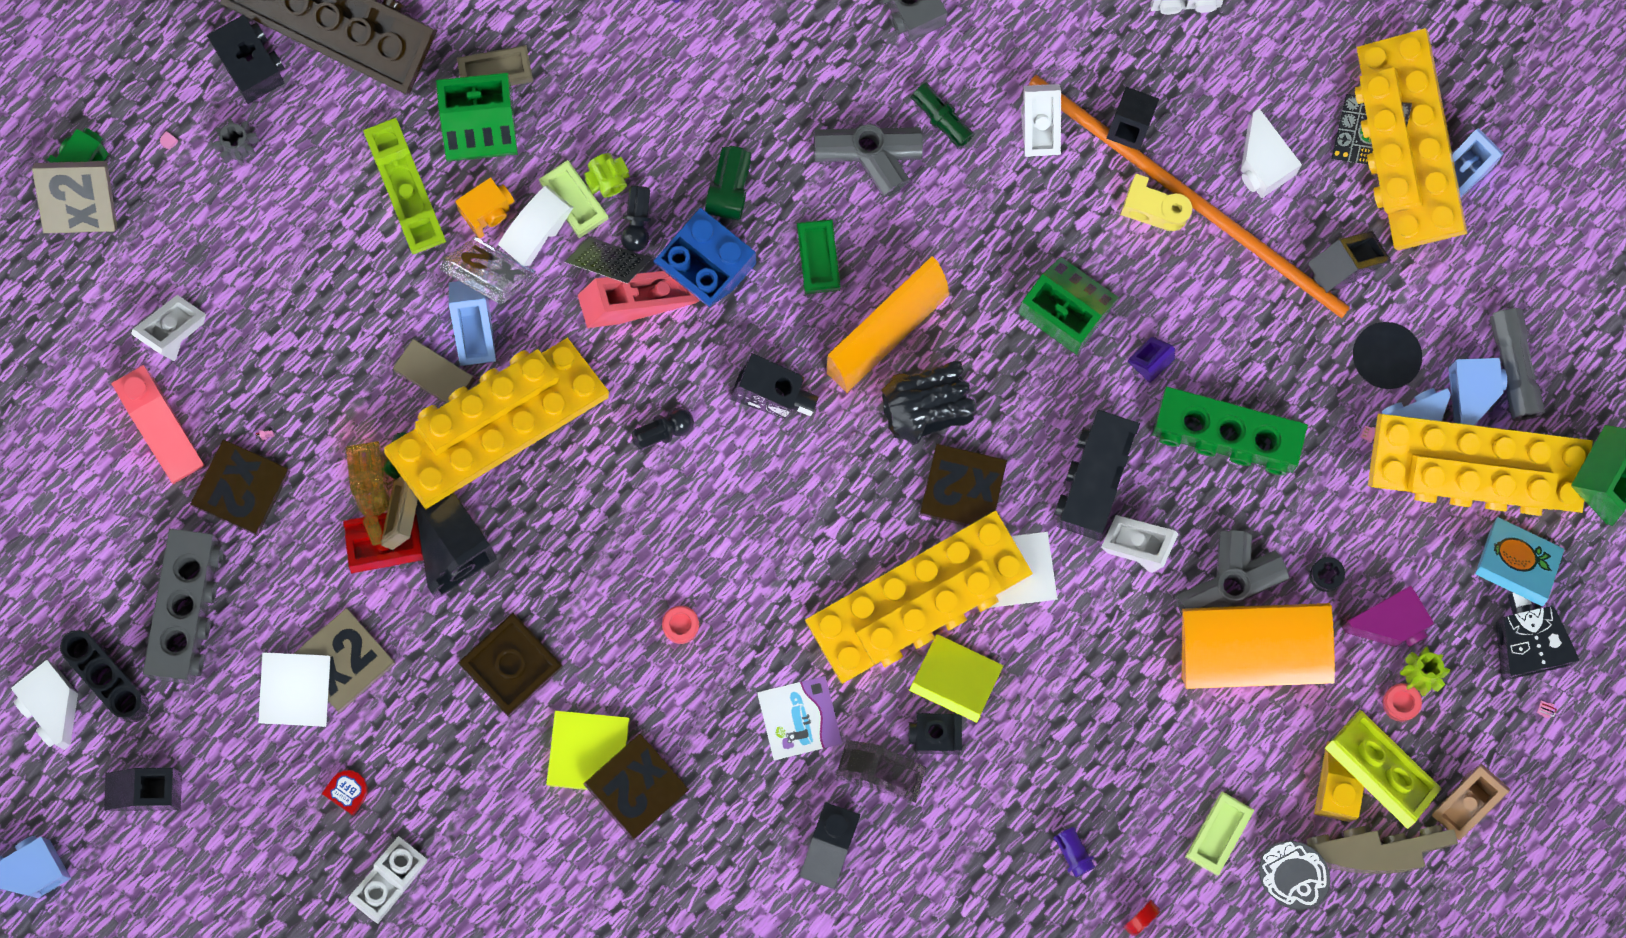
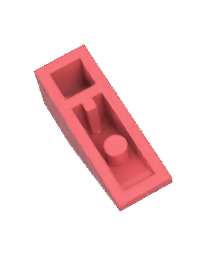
M665 271L639 273L628 284L609 277L595 278L578 294L587 328L618 325L699 302L696 296Z
M144 365L111 383L172 484L205 466L153 375Z

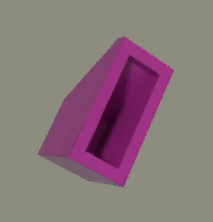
M1409 586L1348 620L1341 627L1347 634L1397 647L1406 642L1408 647H1412L1428 637L1425 630L1434 625V622L1413 587Z

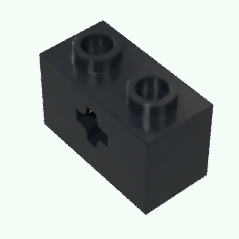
M243 14L207 35L247 104L285 84L280 75V72L285 70L275 51L267 53L263 43L268 40L257 22L250 25ZM251 54L254 59L248 62L244 57Z

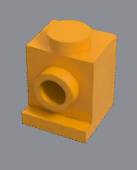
M491 177L455 201L459 213L478 239L485 236L483 232L484 227L487 225L494 227L500 224L506 218V213L510 211L509 205L515 202L505 185L497 186Z

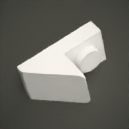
M1060 85L1024 86V106H1021L1025 157L1061 155Z
M176 295L133 328L131 334L161 355L175 361L181 342L204 324L206 314L179 295Z
M1116 515L1101 548L1108 554L1137 561L1147 571L1153 573L1164 567L1178 533L1175 530Z

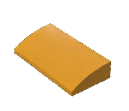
M933 256L828 354L827 374L846 393L949 296L946 277L938 261Z
M1330 603L1182 609V680L1186 689L1334 683V629L1332 605Z

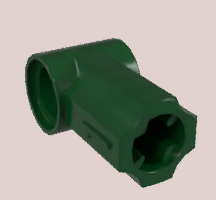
M722 147L714 183H710L706 199L705 212L709 215L737 221L741 220L746 199L745 185L749 174L752 153L740 147Z

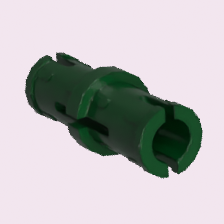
M927 82L918 87L914 94L911 95V99L931 119L930 124L934 128L938 127L957 149H961L975 135L957 116L952 104H946Z

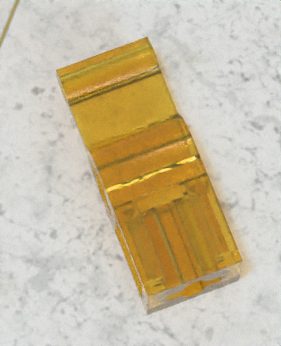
M379 441L346 446L350 490L358 510L366 516L363 524L373 545L382 544L383 532L379 524L378 515L386 511L389 506L387 474L383 468L385 457ZM362 452L366 453V457H363Z

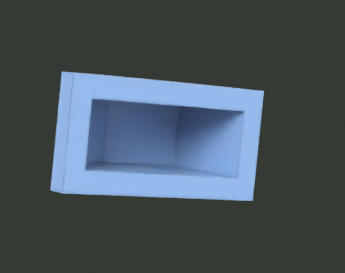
M485 278L449 282V308L460 366L496 362L491 312Z
M1500 358L1457 359L1448 368L1454 423L1475 425L1503 394V391L1506 390L1507 374L1505 369H1501Z

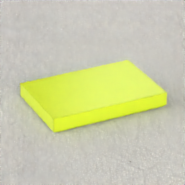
M1361 710L1346 723L1325 747L1407 829L1418 820L1441 790V787Z

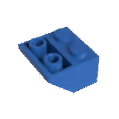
M699 208L656 257L654 263L704 304L711 307L730 294L756 265V252L702 208Z

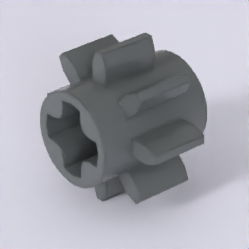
M228 119V125L222 129H215L219 136V141L213 142L212 145L215 151H223L221 158L224 163L227 164L232 158L237 160L242 166L244 163L243 159L249 155L256 157L252 144L259 142V138L256 133H249L251 127L247 121H244L240 126L234 124L232 119ZM239 138L238 145L232 146L234 145L233 139Z

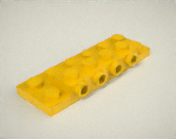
M1424 28L1356 47L1362 76H1359L1361 86L1355 87L1357 103H1364L1367 119L1361 121V128L1364 138L1371 137L1373 153L1367 154L1368 165L1372 175L1378 174L1380 185L1374 187V197L1378 208L1384 207V211L1388 214L1394 248L1396 250H1403L1468 234L1429 32ZM1402 102L1412 103L1407 127Z
M568 337L542 353L538 349L530 354L527 350L520 351L511 358L510 366L500 372L497 368L488 370L480 377V384L468 390L465 386L460 387L449 396L448 400L450 402L440 408H437L436 405L426 407L419 413L414 430L384 447L385 455L425 509L609 398L608 389Z
M1378 413L1368 486L1415 493L1414 500L1436 503L1437 496L1450 497L1449 504L1472 507L1473 500L1485 502V509L1507 511L1508 505L1520 506L1519 513L1542 516L1543 509L1583 513L1584 499L1571 485L1592 449L1593 440Z
M994 511L805 619V622L842 685L880 662L886 668L904 657L901 650L911 644H914L915 648L919 649L936 638L932 632L945 625L948 631L967 621L964 614L975 607L978 608L980 613L999 602L996 595L1028 578L1033 573L997 511Z

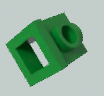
M84 128L83 131L76 129L72 136H68L62 142L58 157L50 155L47 161L48 163L104 161L109 153L102 145L103 138L88 128Z

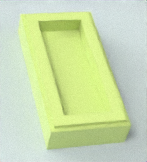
M568 160L538 179L542 187L549 186L574 207L566 221L578 238H581L609 219L604 209Z
M1221 791L1185 858L1218 876L1255 810Z

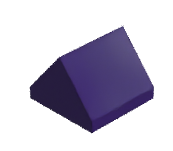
M1151 337L1129 358L1128 363L1151 383L1175 360V348L1171 344Z

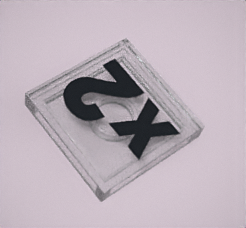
M475 236L445 257L440 267L446 274L499 304L505 303L529 284L536 272L528 266H522L511 256Z

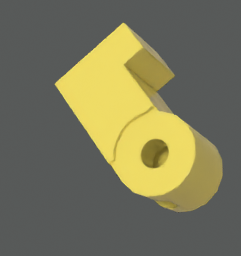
M1135 173L1120 215L1167 231H1177L1183 228L1192 214L1190 200L1182 194L1167 195L1146 186L1149 178Z

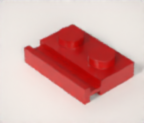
M416 511L410 538L393 550L381 546L387 513L344 520L348 566L351 574L422 561L423 554Z

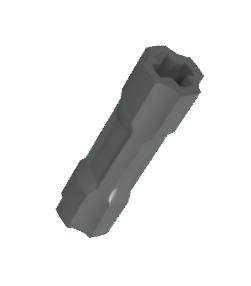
M1513 308L1495 312L1490 316L1494 340L1499 348L1502 366L1507 374L1506 395L1511 418L1513 421L1540 417L1545 413L1540 386L1536 383L1527 342L1528 332L1523 310L1521 308Z

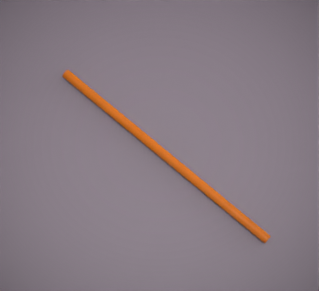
M1036 74L1028 86L1049 85V83ZM1061 93V111L1170 192L1186 196L1190 200L1193 209L1341 319L1344 317L1350 306L1331 292L1326 293L1324 288L1320 287L1315 280L1139 150L1106 139L1110 129Z

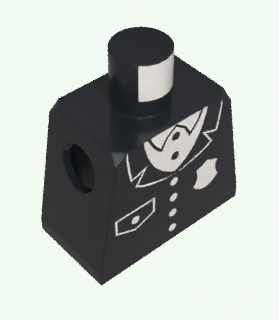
M751 353L740 369L729 399L785 419L792 409L811 416L819 396L800 389L804 380L802 375ZM775 388L780 389L784 396L779 395Z
M1515 593L1507 595L1513 615L1503 617L1496 622L1502 681L1568 667L1579 661L1576 650L1553 606L1535 610L1532 601Z

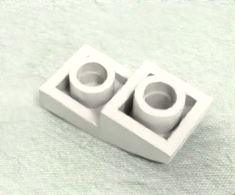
M544 186L516 217L498 245L522 266H530L547 238L557 235L574 207L549 186Z
M398 836L375 862L373 870L349 896V902L378 924L412 883L428 859Z

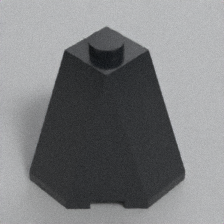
M454 493L427 509L423 507L419 500L417 501L416 514L427 587L437 600L497 560V557L487 539Z

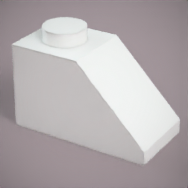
M1258 109L1253 112L1248 123L1241 172L1243 173L1242 180L1246 187L1252 192L1257 191L1260 197L1263 198L1296 176L1302 164L1262 111Z

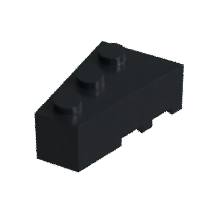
M1098 409L1090 429L1082 428L1076 447L1083 450L1079 462L1071 461L1065 481L1072 484L1068 496L1060 495L1054 515L1060 517L1057 527L1098 541L1100 540L1140 423Z

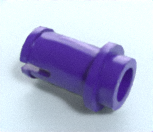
M1071 827L1053 838L1069 865L1068 873L1073 872L1075 878L1095 868L1092 862L1095 858L1093 855H1088L1076 833L1075 827Z

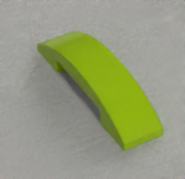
M397 118L363 130L412 255L445 243V237Z

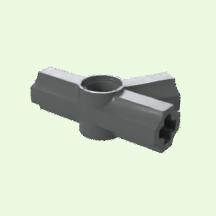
M866 124L858 129H814L815 162L857 161L861 163L882 197L885 198L901 190L910 181L897 160L922 159L923 139L921 127L879 128L875 125ZM871 139L876 143L877 148L871 151L864 150L859 145V141Z
M1237 530L1220 531L1216 577L1175 596L1181 615L1182 609L1237 606L1243 600L1289 580L1287 567L1282 557L1274 550L1250 561L1252 534ZM1224 581H1236L1241 588L1240 595L1232 596L1224 590Z

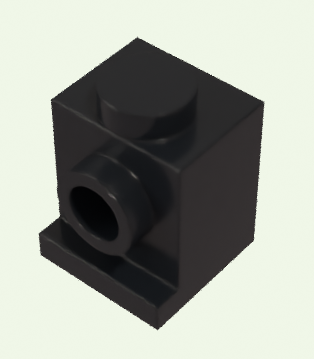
M917 713L916 722H909L908 744L915 745V754L960 755L962 751V715L957 713ZM932 726L940 727L943 732L942 736L937 739L932 738L928 733L929 728Z

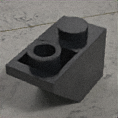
M132 768L108 772L105 774L104 811L181 810L182 772L175 768Z

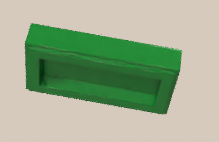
M833 219L797 223L805 294L840 291Z

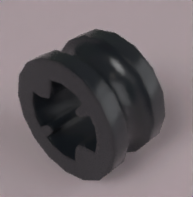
M1324 557L1312 566L1309 578L1317 590L1330 592L1342 584L1345 578V569L1339 560L1333 557ZM1324 565L1330 566L1329 571L1334 569L1336 572V576L1331 579V584L1324 583L1325 578L1321 580L1318 576V573L1324 569Z

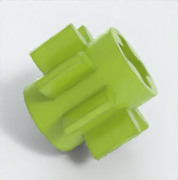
M604 153L593 158L587 164L590 171L584 175L592 194L600 191L604 198L617 195L627 187L624 179L629 178L630 175L622 157L614 160L611 153Z
M1425 647L1419 653V656L1411 652L1405 658L1408 665L1400 671V675L1406 677L1408 683L1406 688L1409 690L1415 687L1424 697L1431 688L1438 692L1445 685L1441 678H1444L1450 672V669L1444 667L1443 655L1429 652L1428 647ZM1422 669H1425L1428 674L1426 675Z

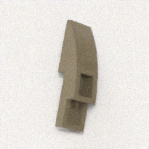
M1441 825L1420 829V836L1406 839L1405 833L1384 837L1383 845H1381L1378 830L1366 833L1365 826L1344 830V838L1331 841L1328 834L1306 839L1308 846L1322 856L1328 868L1363 874H1390L1418 870L1426 867L1422 853L1458 844L1455 830L1443 831Z

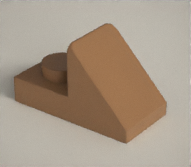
M1480 764L1463 777L1459 786L1434 810L1431 816L1447 830L1454 829L1457 839L1461 840L1509 793L1510 788L1483 764Z

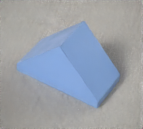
M1479 128L1452 154L1460 197L1487 175L1504 154Z

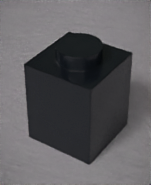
M1126 87L1106 139L1140 151L1159 98Z

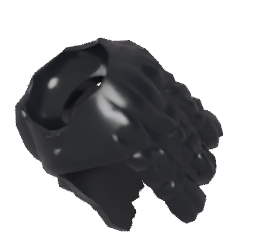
M953 361L943 367L925 370L920 374L912 376L898 373L891 377L881 391L883 392L884 414L888 419V429L894 438L903 439L911 445L919 444L921 438L951 426H966L974 420L973 414L976 413V404L974 399L966 398V394L970 393V385L967 381H963L961 377L964 372L961 361Z

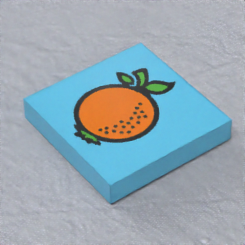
M1497 517L1490 529L1475 574L1543 607L1549 599L1564 548Z

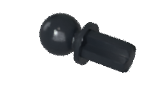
M634 185L629 188L627 215H623L622 218L628 219L629 225L621 233V243L625 249L632 252L642 251L649 242V233L643 227L644 221L651 222V218L648 217L650 189L645 186Z
M685 408L672 409L668 412L666 418L662 415L655 416L653 422L632 431V442L640 450L659 442L669 443L672 441V435L685 436L692 430L694 425L693 416Z

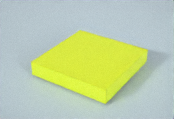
M936 634V639L933 640L909 691L977 723L1004 665Z
M555 711L546 785L588 790L583 783L627 745L630 719L627 717Z

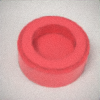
M672 607L663 617V632L674 643H688L698 634V617L689 607Z
M1400 683L1386 691L1383 697V708L1391 719L1404 722L1411 720L1420 712L1422 698L1415 687L1408 690L1406 688L1408 684Z

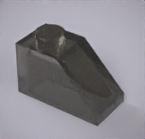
M846 740L836 776L859 786L916 803L927 767L882 746Z

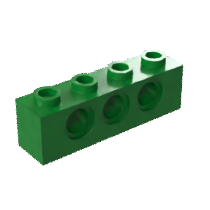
M1166 386L1161 396L1151 436L1159 437V442L1167 446L1179 447L1180 444L1195 447L1194 451L1204 456L1213 457L1218 453L1229 456V460L1232 463L1242 466H1250L1251 463L1266 466L1265 471L1271 474L1284 476L1287 472L1293 473L1299 465L1308 424ZM1187 417L1198 419L1202 429L1200 431L1189 430L1185 426L1184 419ZM1225 426L1231 427L1235 430L1237 439L1234 441L1224 439L1220 434V428ZM1255 437H1267L1272 443V449H1260L1255 442Z

